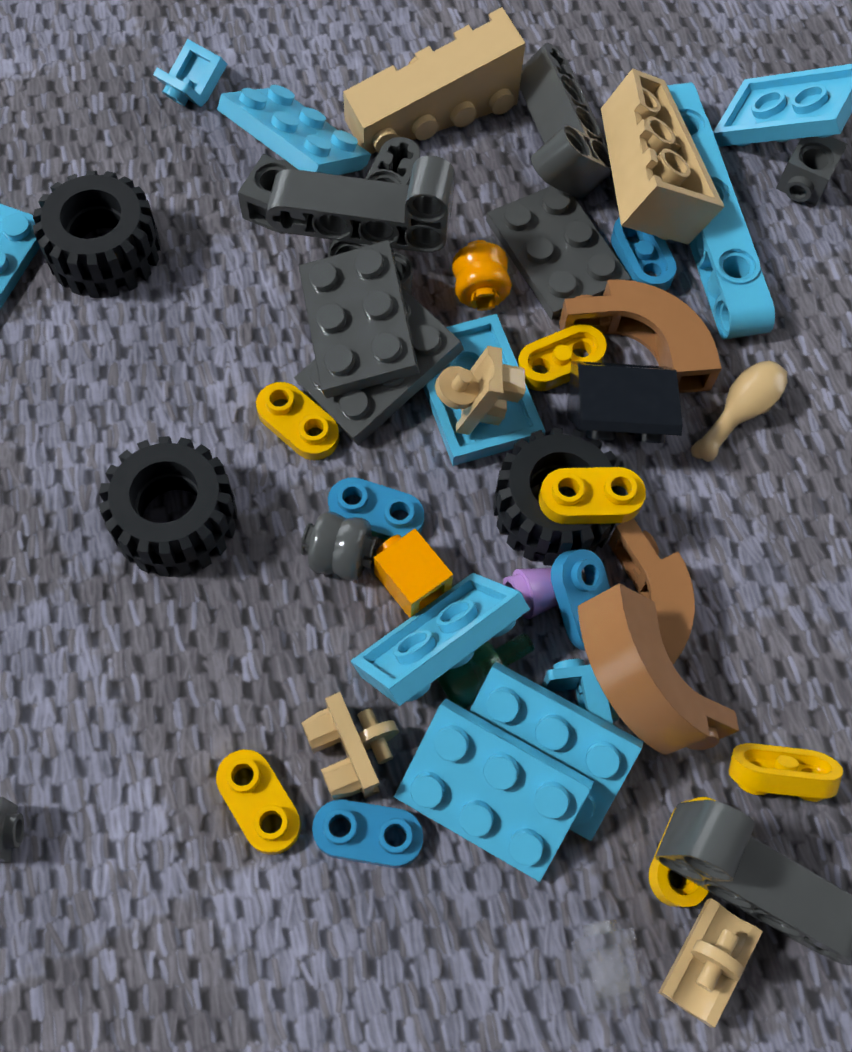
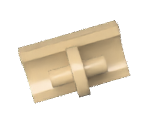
M487 346L470 370L460 366H450L445 368L436 379L435 390L440 401L448 407L461 409L462 411L461 418L456 423V433L470 435L479 422L499 425L505 418L507 401L518 403L525 395V369L503 364L502 348Z
M338 692L325 698L327 708L303 721L302 726L313 753L341 742L347 755L346 759L321 769L332 799L337 800L350 797L360 792L363 793L364 798L379 793V780L366 750H373L378 764H383L393 759L387 741L399 733L395 721L388 720L378 723L372 708H368L357 714L363 727V731L358 733L341 693Z
M707 899L658 993L710 1028H715L763 931L735 916L714 899Z

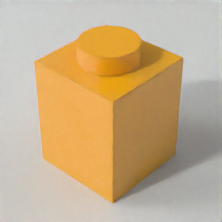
M413 529L403 537L400 535L392 536L378 548L377 555L374 556V574L409 618L452 588L453 573L416 529Z

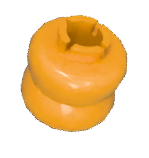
M476 240L468 243L467 246L461 248L455 254L452 261V271L456 278L455 293L461 303L474 309L477 308L479 311H487L495 308V305L498 306L510 294L512 282L507 272L508 258L503 248L484 240Z

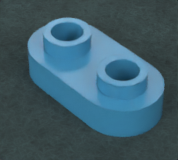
M619 217L614 224L611 244L620 263L632 281L646 283L666 291L671 286L677 269L676 261L666 241L655 235L621 226ZM627 237H636L639 239V242H630ZM651 271L654 272L657 276H650L645 272Z
M355 477L340 480L329 492V512L337 513L345 518L357 517L366 519L371 525L373 537L388 540L395 535L403 537L413 529L421 533L423 529V506L417 498L408 493ZM356 495L361 498V501L350 505L344 499L347 496ZM396 510H403L407 512L408 516L403 520H397L391 514Z
M580 549L563 552L555 559L551 568V582L567 636L576 648L585 651L577 606L610 589V584L601 559L590 550ZM583 569L587 578L585 583L581 576Z
M343 799L333 800L319 809L312 825L314 840L324 854L332 858L390 868L404 867L417 858L423 844V830L417 818L410 812L398 808ZM338 818H344L351 824L349 833L344 837H335L330 833L331 823ZM398 827L405 832L406 840L401 846L393 847L385 841V833L390 828Z

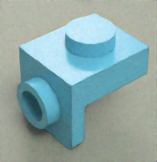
M187 39L170 72L167 73L157 67L153 76L165 85L162 93L173 101L185 107L189 100L202 107L208 101L228 64L220 56Z
M583 659L560 661L553 665L554 669L547 671L542 682L544 688L552 692L575 689L579 707L612 725L613 722L618 721L619 715L603 693L591 665H585Z

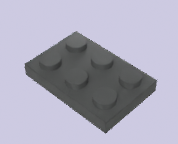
M550 186L487 212L486 222L551 320L561 316L564 299L586 294L603 296L607 280H631L627 271L575 197Z
M389 240L298 265L320 387L326 399L420 373L394 251Z
M402 286L419 374L394 379L327 399L321 391L315 359L294 377L306 393L336 421L337 425L358 446L464 350L461 341Z

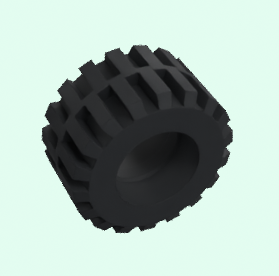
M96 170L86 171V175L77 177V174L67 177V182L63 184L57 182L50 187L52 193L43 194L38 201L41 208L34 210L33 219L35 225H33V230L52 274H55L57 281L63 287L69 284L71 291L80 296L84 289H87L90 298H100L101 291L108 290L110 297L119 296L118 288L124 285L131 291L138 287L136 282L138 276L146 281L152 274L149 265L157 266L159 255L157 251H161V242L149 201L146 199L143 190L140 187H134L133 181L125 176L118 180L114 172L106 171L104 175H98ZM99 228H114L106 235L98 238H82L87 233Z
M552 428L550 435L545 436L542 430L531 433L529 443L524 439H520L514 444L512 454L507 452L503 459L501 470H499L493 505L494 516L498 515L496 526L500 534L509 531L507 544L513 550L520 544L525 547L523 557L532 562L536 553L545 556L543 565L552 566L555 559L566 551L586 549L595 553L597 546L602 548L614 529L616 523H556L544 515L538 500L531 491L534 486L542 483L549 473L557 469L615 466L617 458L612 451L603 453L601 451L603 443L599 440L592 439L589 442L582 439L584 432L573 429L572 435L563 434V428ZM621 486L611 487L615 494L620 496L626 495L625 488Z
M170 436L159 437V444L150 445L148 439L137 443L140 450L133 454L128 450L124 451L119 455L120 466L110 465L105 473L110 483H101L99 495L103 500L99 504L101 516L105 521L104 524L123 556L130 563L134 560L142 571L149 573L152 566H154L159 576L170 577L171 568L177 567L181 576L192 574L190 564L197 561L202 569L212 564L209 553L214 550L221 556L227 549L224 536L233 539L236 530L233 519H237V507L223 464L218 457L212 458L210 449L200 444L194 449L192 440L182 437L177 444L172 443ZM184 490L197 496L192 508L179 519L171 522L157 523L143 518L148 504L164 492Z

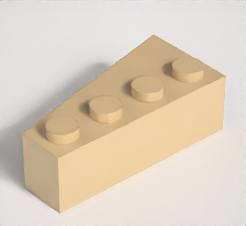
M503 7L488 14L490 22L475 30H472L470 25H467L454 32L455 40L443 47L432 51L431 47L428 46L414 53L415 57L407 66L398 70L392 65L343 91L344 118L353 136L357 138L358 145L371 154L379 153L384 143L392 138L405 137L411 140H426L440 130L452 126L465 127L476 118L491 113L503 114L509 111L512 106L517 105L525 41Z
M632 68L601 108L620 223L623 227L655 235L663 240L669 239L688 245L725 206L665 80Z

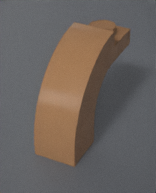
M616 279L607 280L603 296L586 294L564 299L559 321L560 330L577 324H586L595 327L603 335L617 334L630 337L649 349L659 366H666L677 370L679 393L710 391L722 369L715 341L709 329L696 312L676 296L646 283Z
M633 518L615 527L608 544L635 585L638 593L655 602L662 642L671 663L674 665L683 652L693 627L695 597L691 577L679 551L660 559L656 541L648 531H642Z
M619 583L577 606L582 639L594 675L616 713L644 743L657 752L668 755L685 747L692 750L712 748L719 743V739L739 731L734 710L698 694L681 678L674 668L662 642L654 601Z

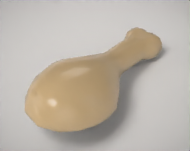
M774 361L758 362L744 370L729 388L725 408L721 416L705 436L691 447L692 456L704 459L707 462L713 461L718 455L722 443L739 424L768 412L785 391L788 383L787 371Z

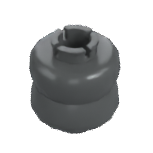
M328 511L319 515L315 525L308 523L302 543L308 544L301 546V554L308 555L309 567L315 573L324 575L335 573L343 579L354 581L361 577L365 567H368V569L374 567V556L377 555L376 552L378 550L374 549V547L378 548L379 538L371 537V525L366 519L357 517L345 518L337 513Z

